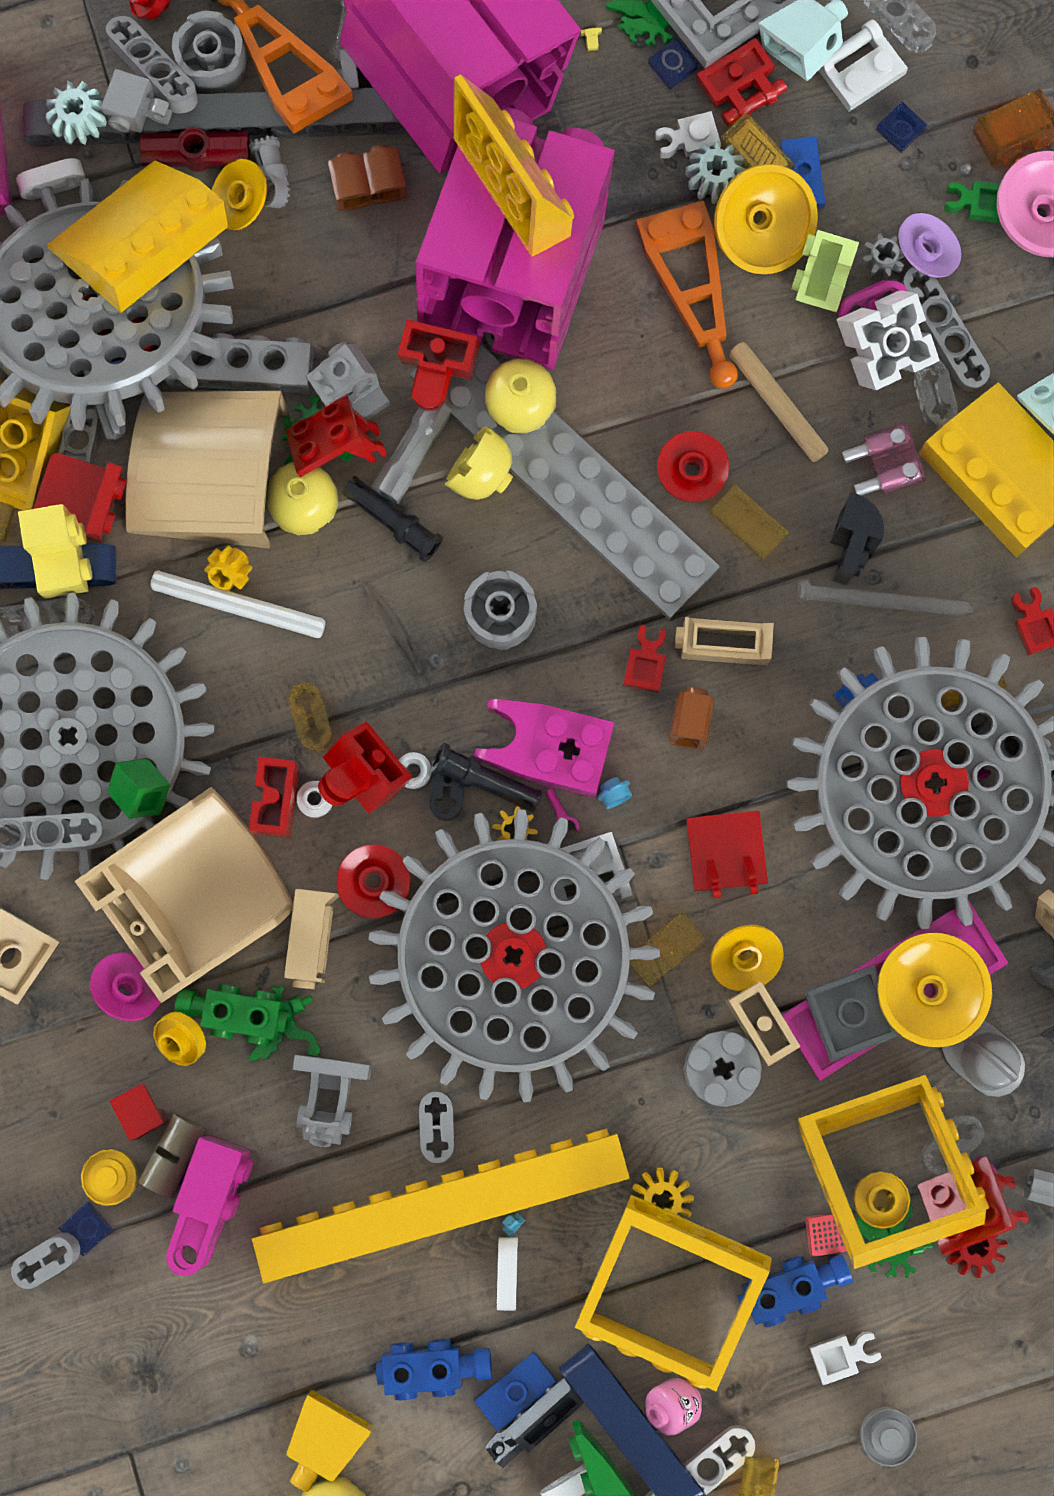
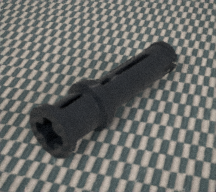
M353 476L352 481L349 480L343 488L342 494L356 503L392 531L395 541L399 544L405 543L417 552L421 561H428L438 550L443 541V536L439 533L434 535L419 523L417 516L411 514L407 516L376 491L368 487L357 476Z
M445 742L438 749L431 765L430 772L432 774L442 773L457 780L459 786L462 787L473 785L525 808L531 813L536 809L534 804L538 805L542 796L541 790H536L481 765L478 757L474 755L467 757L451 750L450 745Z

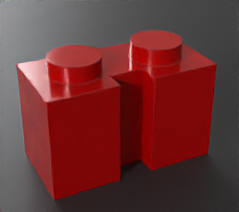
M258 757L255 787L259 791H263L262 802L252 801L249 831L253 834L291 838L300 766L296 761Z

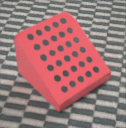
M832 1214L805 1216L809 1255L821 1256L847 1251Z

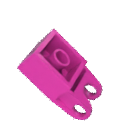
M500 699L488 700L487 710L510 721L516 730V735L512 743L505 748H476L474 756L478 757V760L524 779V781L595 799L614 722L544 704ZM566 744L574 745V749L579 751V755H573L572 760L564 759V752L559 750L562 746L566 747Z
M212 1135L199 1137L172 1212L180 1214L166 1255L167 1264L172 1272L180 1276L193 1275L210 1262L226 1220L228 1221L230 1217L234 1218L239 1207L241 1196L236 1195L239 1184H242L243 1181L247 1182L253 1168L254 1160L249 1158L252 1149ZM185 1245L195 1250L197 1256L195 1263L185 1259L183 1253Z

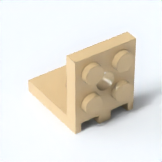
M1 907L0 996L18 1005L59 944V941ZM9 948H15L14 957L7 963H1L3 952Z

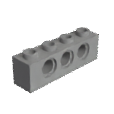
M217 333L213 335V339L219 341L221 355L219 359L212 357L209 364L198 366L195 364L196 360L203 353L191 350L183 361L196 374L198 385L194 389L281 391L282 394L311 395L312 385L306 376L313 371L314 352L311 343H306L305 340L291 337L284 339V342L270 341L265 336L254 335L250 336L249 340L235 339L234 336L229 334ZM238 356L249 358L247 364L241 368L231 366L232 361ZM274 358L284 360L283 366L277 370L266 368L268 362ZM172 374L165 378L169 387L191 389Z

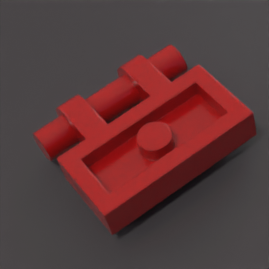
M756 38L696 75V81L714 107L719 106L725 101L731 106V109L721 114V118L727 127L737 121L742 123L749 119L753 111L763 105L767 107L778 100L779 95L788 90L782 78L772 84L766 78V76L774 72L775 65ZM754 85L758 92L744 100L740 92Z

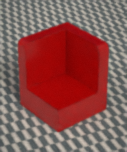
M140 1084L109 1101L129 1141L137 1140L169 1122L164 1110L157 1109L144 1084Z

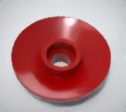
M687 431L675 435L663 446L658 456L657 474L664 489L673 497L685 502H701L712 498L723 488L729 474V459L724 447L714 437L703 432ZM688 465H695L699 469V473L691 476L687 474L685 468Z
M378 844L364 845L351 851L340 864L337 873V890L342 902L353 913L365 918H381L395 912L398 908L388 906L380 899V895L385 890L397 892L402 897L407 898L411 878L410 872L403 863L404 859L393 849ZM371 873H375L380 877V882L375 887H371L366 883V878Z

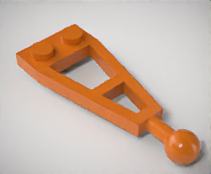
M217 0L224 6H231L238 15L234 17V20L239 28L247 52L275 111L293 134L354 100L351 88L335 68L261 6L256 5L250 8L244 0ZM258 24L276 38L261 48L258 47L250 30ZM291 51L318 75L281 95L267 64Z
M704 200L636 220V228L648 262L697 347L707 346L713 364L709 371L711 383L720 389L730 388L737 380L738 371L732 362L726 360L720 343L726 340V325L715 232ZM704 241L709 284L680 291L660 253ZM711 299L714 328L703 331L689 305Z

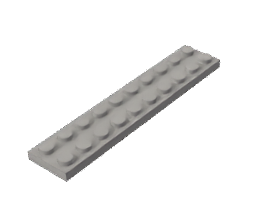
M481 345L472 380L452 376L445 404L452 409L451 417L473 437L486 425L498 433L507 442L511 450L512 465L509 471L668 620H671L719 570L720 566L556 413L553 412L540 429L529 433H512L505 430V427L500 426L496 421L494 422L490 418L485 405V386L492 372L502 363ZM417 368L410 374V378L413 381Z

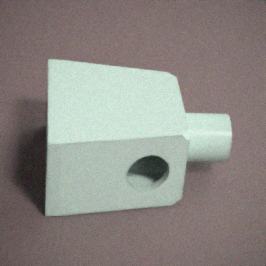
M797 0L759 22L762 47L774 58L808 81L841 47L843 43L841 20L847 17V8L841 0H832L824 7L815 0Z

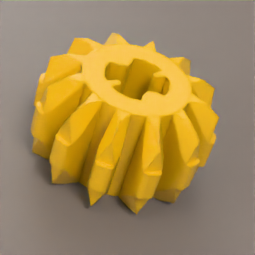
M662 1167L656 1168V1181H653L647 1172L642 1173L643 1179L648 1184L646 1188L638 1183L633 1184V1190L643 1194L642 1197L637 1198L656 1205V1202L652 1200L655 1193L661 1195L664 1190L669 1191L670 1194L667 1197L672 1200L669 1207L663 1205L661 1208L675 1215L679 1212L685 1217L691 1216L692 1212L681 1205L682 1203L693 1202L694 1196L680 1194L690 1186L687 1180L681 1181L674 1186L678 1178L677 1171L672 1170L667 1181H665L664 1170Z

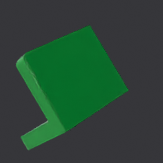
M148 759L116 762L108 787V794L129 819L160 815L170 784Z

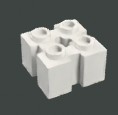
M899 290L875 301L877 310L860 308L836 319L845 346L856 348L858 356L850 360L859 386L878 390L902 379L899 372L900 369L917 372L940 361L931 334L920 331L918 324L926 321L917 293Z

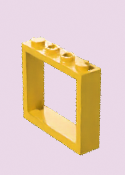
M926 1075L798 1118L800 1136L854 1269L985 1224L986 1209H989L985 1199V1192L981 1186L975 1187L970 1176L974 1174L971 1160L966 1152L960 1153L955 1142L959 1140L956 1126L951 1118L945 1119L941 1110L944 1107L942 1095L938 1092L936 1086L931 1087ZM920 1103L965 1206V1210L865 1244L822 1136Z
M631 1195L579 1314L575 1328L581 1330L591 1340H603L616 1346L624 1355L630 1357L639 1356L650 1361L656 1369L662 1372H674L683 1376L695 1387L701 1389L709 1388L717 1391L768 1277L772 1257ZM631 1226L751 1279L713 1365L594 1312Z

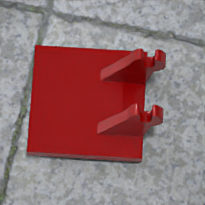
M347 395L325 406L310 417L297 421L291 428L286 430L296 473L299 477H302L344 452L362 457L371 463L376 462L373 455L374 451H378L384 458L386 456L384 444L380 441H372L366 431L371 430L378 437L380 434L378 424L373 420H366L355 411Z
M760 810L686 818L694 892L710 890L714 899L721 898V890L719 889L747 886L750 895L758 894L757 885L768 884Z
M988 1157L972 1162L974 1174L970 1175L975 1187L981 1186L985 1192V1199L989 1206V1209H986L985 1224L937 1240L941 1253L944 1256L1017 1227V1221H1022L1023 1223L1029 1221L1026 1211H1015L1006 1206L1001 1194L1004 1192L1003 1187L1015 1188V1180L1012 1176L1003 1177L994 1173ZM950 1172L918 1184L930 1222L965 1210Z

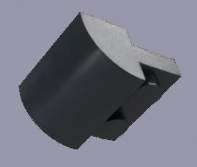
M853 492L849 494L840 511L830 541L832 544L844 547L833 581L847 585L853 576L859 577L868 557L873 555L884 535V524L879 510L870 500Z

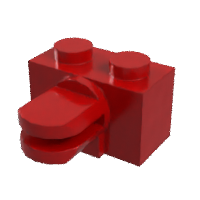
M406 319L397 355L402 364L417 367L411 395L414 402L420 408L426 411L440 409L445 403L452 376L472 380L481 346L478 336Z
M366 721L344 733L324 755L323 759L331 769L320 779L318 789L322 798L333 806L343 805L355 797L366 812L370 814L391 801L413 777Z

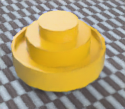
M171 1012L163 1016L154 1026L153 1037L156 1046L169 1061L177 1065L188 1066L195 1063L205 1052L206 1040L199 1024L191 1017L180 1012Z
M116 1149L99 1151L92 1155L83 1166L81 1173L82 1188L86 1195L95 1203L105 1206L119 1204L128 1199L136 1189L138 1182L137 1166L133 1159L123 1151Z
M878 1171L869 1173L860 1179L854 1189L853 1203L855 1211L861 1220L870 1226L884 1229L894 1227L904 1219L909 1211L910 1196L907 1187L901 1179L891 1173Z

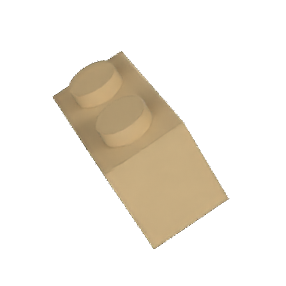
M761 981L754 983L725 1001L748 1040L758 1052L764 1066L772 1065L801 1047Z

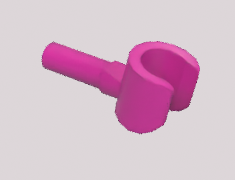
M553 788L545 791L557 819L559 820L562 817L571 820L578 832V821L567 815Z

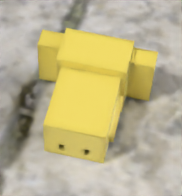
M602 28L581 30L580 36H585L588 51L598 50V35H601Z

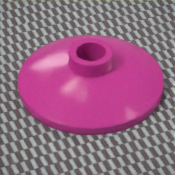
M121 952L103 958L95 966L90 978L91 995L98 1007L109 1016L123 1021H138L147 1018L157 1010L161 1003L141 976L140 972L144 968L133 953ZM119 989L126 990L129 996L122 994Z

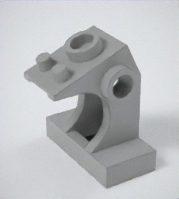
M341 342L335 345L328 352L330 357L320 362V365L306 376L325 406L347 395L351 400L353 409L366 420L390 406L388 398L379 387L376 372L357 344Z
M295 1055L293 1070L311 1072L307 1106L300 1105L297 1117V1128H302L303 1140H309L310 1144L319 1147L341 1144L342 1134L349 1135L352 1123V1112H346L351 1078L370 1080L372 1065ZM320 1088L340 1091L336 1113L317 1110Z

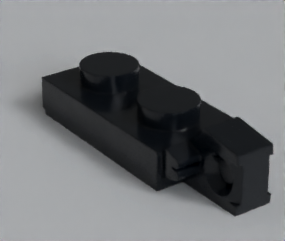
M563 1378L560 1382L549 1386L545 1390L543 1397L532 1407L520 1412L516 1416L514 1423L502 1433L497 1432L485 1448L493 1460L500 1467L504 1468L524 1449L530 1452L584 1402L569 1382Z

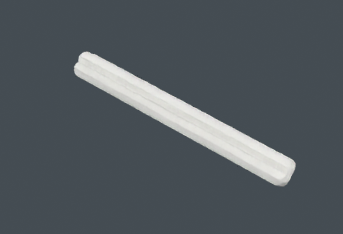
M155 571L151 579L150 587L154 591L307 636L321 638L325 629V620L323 618L227 590H220L216 587L176 575Z

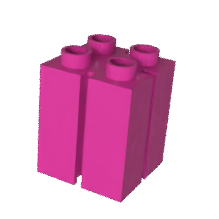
M344 0V6L347 10L340 45L438 173L441 174L450 169L458 147L454 140V78L460 74L493 98L498 107L517 109L525 113L533 121L551 111L564 77L562 70L566 69L581 29L559 0Z
M499 107L501 111L505 109L510 114L515 126L514 131L520 140L525 139L530 144L535 157L534 161L540 170L544 168L550 174L556 194L560 199L565 198L570 204L574 213L571 237L531 257L458 146L416 260L417 322L478 336L480 345L485 332L495 336L492 352L511 358L530 359L541 364L544 368L554 370L604 225L615 150L604 147L602 140L598 136L580 128H568L562 134L549 130L546 140L540 139L536 135L537 126L533 125L532 120L525 113L511 107Z

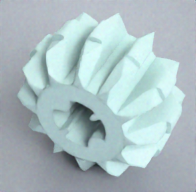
M67 80V90L62 92L54 87V94L57 99H46V106L50 111L46 113L45 117L48 124L53 125L52 131L58 138L64 136L65 141L70 145L78 137L80 142L86 145L87 135L91 134L93 137L99 138V131L96 127L106 126L107 120L101 110L103 101L99 91L95 88L89 90L87 83L82 81L75 89L72 82Z
M718 140L714 142L713 149H710L703 143L700 146V154L693 152L689 158L691 165H688L685 171L686 177L691 178L688 182L689 189H699L697 195L699 201L705 198L706 195H710L713 205L717 203L718 196L721 195L727 184L736 175L745 170V168L741 167L744 160L742 155L732 156L734 151L732 144L725 150L720 149L721 144ZM713 169L719 170V176L712 175Z

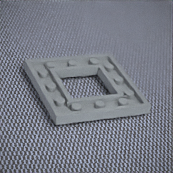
M651 0L704 68L712 65L760 32L759 22L797 1L738 0L713 17L701 0Z

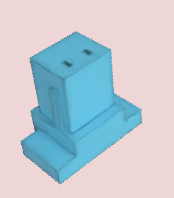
M518 1212L515 1215L509 1214L502 1222L505 1225L502 1230L511 1237L526 1220Z

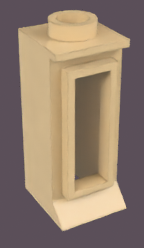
M685 617L683 627H676L675 648L681 649V659L767 666L772 659L774 623L761 624ZM697 632L755 636L754 649L696 645Z
M295 889L284 978L293 980L292 987L315 989V982L325 983V980L320 978V973L325 974L334 909L329 905L340 897L337 893Z

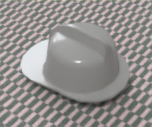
M983 1021L981 1026L967 1039L954 1045L942 1047L945 1059L952 1069L978 1091L987 1096L1001 1097L1010 1094L1019 1087L1024 1077L1025 1062L1021 1051L1010 1039L986 1021Z

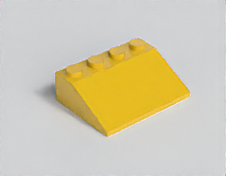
M460 74L454 78V140L531 257L571 237L572 221L574 219L573 210L565 198L560 199L554 191V183L548 171L544 168L540 170L534 161L535 157L530 144L525 139L520 140L514 131L515 126L510 114L505 109L501 111L493 98Z
M154 160L49 242L47 246L52 253L122 313L228 228L224 200L199 179Z
M0 379V385H1L5 380ZM25 388L5 408L0 406V502L22 511L31 510L34 507L49 459L52 454L57 453L59 450L63 428L71 405L68 403L53 400L41 425L34 423L30 414V407L37 394Z
M999 382L947 422L924 443L919 451L924 460L1016 558L1054 525V441Z

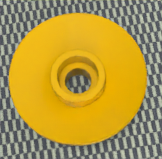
M238 159L235 162L229 163L221 170L213 184L212 191L224 200L228 228L226 229L240 230L247 227L257 218L263 208L267 193L266 178L260 166L253 161Z
M759 925L740 926L724 934L715 944L710 958L711 970L716 980L730 990L743 991L760 981L763 985H766L776 976L781 968L784 957L783 947L776 934L766 927ZM748 950L745 954L740 955L741 952Z

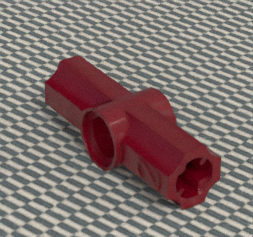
M192 127L185 129L181 133L142 134L140 139L141 162L143 167H147L155 160L169 167H187L192 171L199 172L206 170L210 166H226L238 159L251 160L249 133H205L199 128ZM193 146H203V149L197 154L188 153L189 149Z

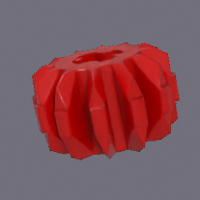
M996 1235L982 1241V1244H977L981 1247L978 1253L967 1250L966 1247L950 1254L946 1262L949 1265L959 1263L957 1272L961 1275H966L971 1268L973 1277L981 1278L982 1266L987 1272L993 1274L996 1272V1269L991 1261L993 1259L999 1262L1005 1261V1256L997 1253V1248L1007 1247L1008 1242L1004 1239H995L998 1236Z

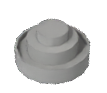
M882 1407L873 1410L865 1417L860 1427V1442L863 1450L872 1461L882 1466L894 1467L905 1463L913 1455L917 1447V1432L914 1423L904 1412L892 1407Z

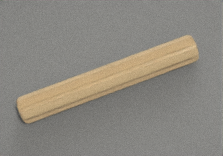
M745 342L737 344L730 351V358L812 462H816L823 458L828 452L826 444Z

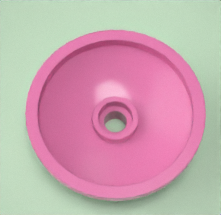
M1054 151L1035 152L1018 160L1004 175L997 193V212L1001 225L1007 235L1025 251L1042 257H1054ZM1037 208L1044 209L1046 217L1040 216Z

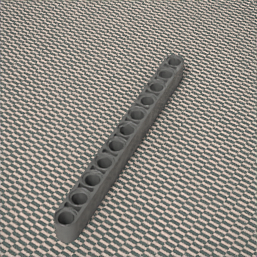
M374 88L351 89L354 100L293 134L275 111L267 92L197 94L198 103L196 107L187 113L178 114L173 112L168 125L158 123L147 117L142 131L139 133L130 129L129 132L118 131L107 122L104 127H96L99 131V138L93 137L91 134L86 136V145L140 143L142 134L181 133L185 129L192 127L199 128L205 133L248 132L249 139H265L266 136H269V138L271 136L299 138L399 134L406 130ZM280 91V92H281V95H284L285 93H287V92H289V91ZM32 100L23 104L24 141L27 144L33 146L84 145L78 137L70 145L65 141L64 136L58 138L54 135L52 131L53 125L48 124L45 117L46 113L50 111L46 106V100Z

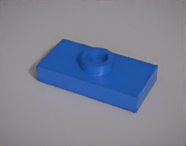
M816 136L781 140V155L789 163L787 168L799 174L807 182L814 194L817 209L824 208L825 196Z
M533 1351L476 1397L474 1401L498 1432L516 1418L520 1412L527 1409L543 1396L545 1390L557 1383V1380Z

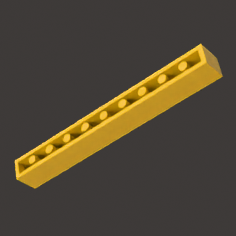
M608 1128L586 1134L588 1140L586 1142L573 1145L572 1139H566L550 1144L551 1152L537 1155L535 1149L515 1154V1162L501 1165L499 1159L477 1165L479 1170L477 1173L464 1176L462 1169L441 1175L442 1183L428 1186L427 1180L406 1185L407 1193L392 1197L391 1191L388 1190L368 1196L370 1203L356 1207L354 1201H349L333 1206L334 1213L319 1217L318 1211L297 1216V1224L283 1228L280 1221L259 1227L261 1234L253 1237L252 1242L263 1284L630 1179L618 1134L609 1135Z

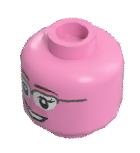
M679 1377L669 1379L654 1387L647 1394L645 1400L646 1416L649 1423L660 1433L668 1436L676 1435L694 1425L700 1419L702 1412V1399L698 1389Z

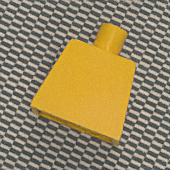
M311 1389L304 1401L286 1453L289 1458L299 1463L290 1479L291 1484L302 1491L308 1492L314 1485L318 1475L333 1482L369 1437L374 1425Z

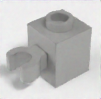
M118 69L114 70L101 105V110L112 128L121 132H129L130 129L141 133L147 117L158 123L168 125L173 113L172 110L168 109L169 102L154 98L155 93L149 79Z

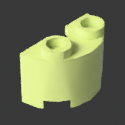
M817 230L816 236L808 234L802 255L808 256V261L804 271L797 269L791 290L798 292L796 300L837 313L859 242Z

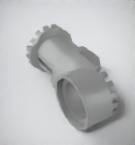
M266 136L265 140L260 138L261 141L256 139L255 142H251L249 147L251 154L255 155L257 165L260 166L266 178L267 193L263 206L282 208L286 205L285 203H288L287 197H290L288 191H291L288 188L290 184L286 178L288 169L287 165L283 164L280 156L278 137L271 136L269 138V136ZM274 183L275 195L271 200L269 197L270 193L268 192L271 189L270 185Z

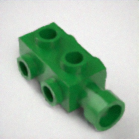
M219 984L218 990L207 989L206 996L197 995L195 990L183 988L178 992L174 1012L183 1013L191 1018H202L200 1026L211 1028V1036L232 1039L233 1032L247 1035L246 1042L260 1045H268L269 1039H279L280 1032H287L290 1021V1011L284 1010L285 1002L276 1001L277 993L256 990L254 997L240 995L242 987ZM220 1004L226 1005L228 1013L224 1018H219L216 1014ZM257 1010L262 1011L264 1014V1021L260 1025L255 1024L252 1019L254 1012Z

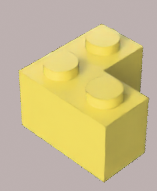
M63 504L19 511L18 516L23 548L32 556L37 592L45 599L66 596L68 593L89 592L87 580H92V570L89 559L83 558L81 545L87 544L83 523H78L76 515L71 514Z

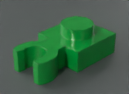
M974 180L971 190H968L961 183H949L946 193L957 195L959 201H946L944 211L957 213L962 209H968V220L1001 224L997 212V193L1000 184Z

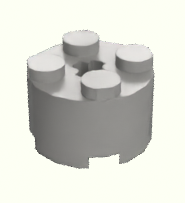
M201 11L189 15L187 22L180 27L178 32L175 30L172 40V51L175 61L181 70L193 81L197 94L228 93L231 90H237L242 85L243 77L247 72L248 58L236 24L234 25L230 20L224 18L219 12Z
M507 570L506 572H486L475 579L465 593V620L468 630L478 642L489 648L508 650L519 645L529 637L536 622L537 603L533 588L525 578L513 571ZM504 604L507 605L506 615H494V605L500 608Z
M727 1031L704 1034L693 1042L686 1054L683 1067L686 1084L693 1094L710 1105L722 1107L737 1105L749 1098L758 1087L762 1069L758 1052L750 1041L737 1033ZM719 1058L723 1062H730L731 1070L728 1071L729 1076L725 1079L722 1075H714L713 1068L718 1067L715 1061Z

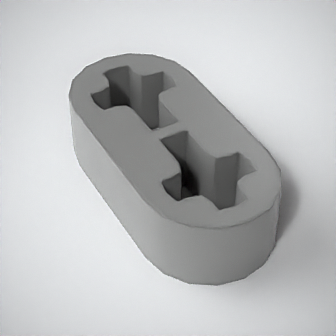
M434 1091L425 1095L420 1102V1147L425 1159L431 1163H442L448 1160L454 1152V1112L452 1100L443 1092ZM434 1097L439 1098L440 1104H446L447 1111L440 1113V1125L433 1124V1114L426 1112L425 1109L426 1105L432 1104V1098ZM434 1129H440L441 1141L448 1142V1149L443 1150L440 1157H436L434 1151L427 1148V1143H431L434 1140Z
M59 1233L21 1255L13 1262L11 1267L13 1281L23 1289H31L65 1270L79 1258L80 1245L78 1240L69 1233ZM65 1246L67 1253L52 1260L49 1254L57 1250L58 1247ZM39 1261L42 1268L35 1271L34 1274L27 1275L24 1269Z

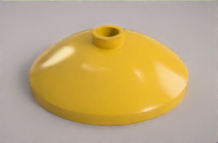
M774 164L756 165L736 175L721 193L714 215L715 235L724 255L737 267L755 274H774L794 265L803 256L802 253L808 234L815 236L818 222L816 200L807 182L793 170ZM757 211H760L762 218L758 223H755L753 216Z
M926 933L903 941L891 951L879 973L877 994L885 1019L899 1035L921 1046L946 1047L967 1039L981 1026L991 1005L992 984L987 966L970 945L951 935ZM928 983L932 984L936 989V993L932 998L924 994V987Z

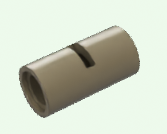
M173 1113L138 1182L159 1195L172 1198L190 1164L199 1137H203L207 1129L184 1116Z

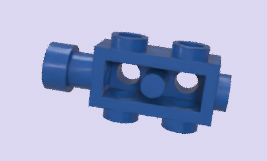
M843 1254L828 1258V1263L817 1267L812 1259L805 1261L803 1255L783 1261L782 1270L768 1274L751 1315L756 1325L763 1323L764 1327H771L785 1321V1314L799 1310L800 1314H807L821 1308L820 1302L827 1300L824 1289L834 1285H838L840 1288L853 1283ZM747 1278L748 1282L741 1284L744 1293L737 1295L740 1304L751 1281L749 1278ZM800 1281H807L810 1284V1289L805 1294H800L796 1291V1286ZM764 1294L774 1296V1303L769 1307H764L760 1304V1299Z
M451 1339L428 1341V1348L413 1349V1342L391 1344V1351L384 1352L381 1356L382 1361L376 1362L377 1384L384 1385L385 1395H394L395 1400L399 1401L415 1399L418 1392L432 1391L433 1397L455 1395V1389H461L463 1385L462 1378L476 1377V1380L492 1379L490 1348L474 1349V1353L460 1354V1345L451 1346ZM438 1364L444 1365L447 1369V1375L437 1377L433 1372V1367ZM405 1368L409 1373V1378L405 1381L397 1379L395 1375L396 1369Z

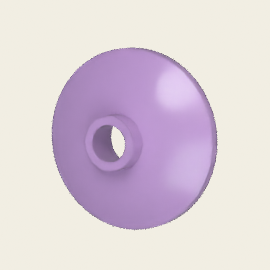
M926 213L912 214L903 221L899 228V244L904 256L913 267L925 275L936 278L949 276L958 268L961 262V247L956 235L946 223Z

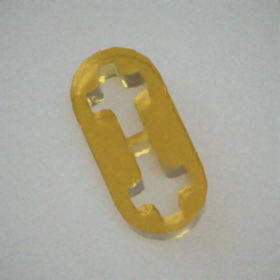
M307 682L299 683L290 690L288 696L298 738L307 750L319 752L326 749L332 740V730L323 698L318 688L313 684ZM303 691H307L309 696L315 695V699L310 701L312 713L306 715L302 704L296 705V701L301 699L300 693ZM315 720L317 728L325 730V734L320 736V743L314 744L312 739H306L305 735L311 733L308 721Z

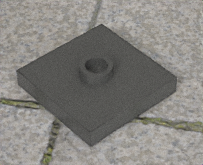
M875 965L803 990L829 1062L901 1036L890 1026L880 1008L877 994L879 975Z

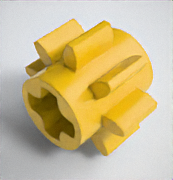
M227 545L223 551L216 548L207 558L210 563L204 571L208 573V579L214 587L220 590L231 591L234 586L240 590L249 580L247 575L253 568L249 565V560L243 551Z
M516 806L514 815L509 817L506 812L500 811L504 821L501 825H492V828L501 830L502 836L497 841L510 839V833L504 831L505 824L509 825L512 823L517 810H520L519 806ZM533 814L528 815L529 822L533 819ZM528 825L526 837L528 834H538V831L529 828Z

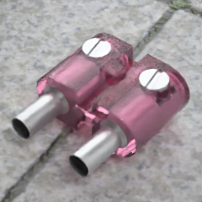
M906 422L864 436L865 444L842 452L846 463L870 456L877 477L854 485L856 494L861 496L879 489L886 495L926 481L919 455L916 453L914 441Z

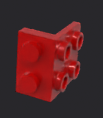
M54 453L49 459L33 509L63 504L71 514L76 515L78 523H83L86 538L101 543L103 534H110L116 517V513L111 512L115 499H122L127 479L122 478L121 466L108 462L107 467L103 468L60 453Z

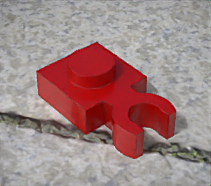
M1037 587L1029 590L1032 598L1031 604L1023 603L1019 593L1011 597L1013 608L1017 612L1022 613L1024 617L1017 620L1015 625L1027 656L1054 647V613L1052 608L1041 611L1039 605L1042 601V595Z
M641 625L637 635L641 650L630 648L623 686L659 693L666 655L657 654L656 650L664 643L665 629H660L657 640L649 641L645 638L646 626Z

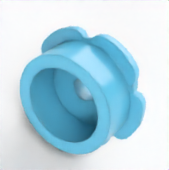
M619 777L608 780L599 787L601 793L598 795V800L603 801L607 809L622 804L632 796L628 788L630 782L628 780L621 782Z

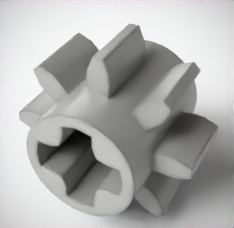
M880 233L874 245L869 242L865 243L863 251L867 256L862 258L860 265L863 267L868 266L870 279L876 275L883 276L884 280L890 278L892 270L897 273L902 271L904 265L899 260L904 257V254L896 243V236L892 239H883ZM882 254L887 256L884 261L879 259Z

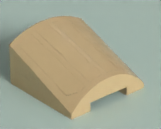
M161 392L165 410L159 413L149 404L146 395H144L134 426L126 485L127 533L270 548V541L264 531V513L277 416H287L288 413L282 392Z
M212 787L75 880V883L95 911L102 908L144 969L140 974L161 1003L278 926L293 911L294 904L281 876L253 833L249 831V828L238 814Z

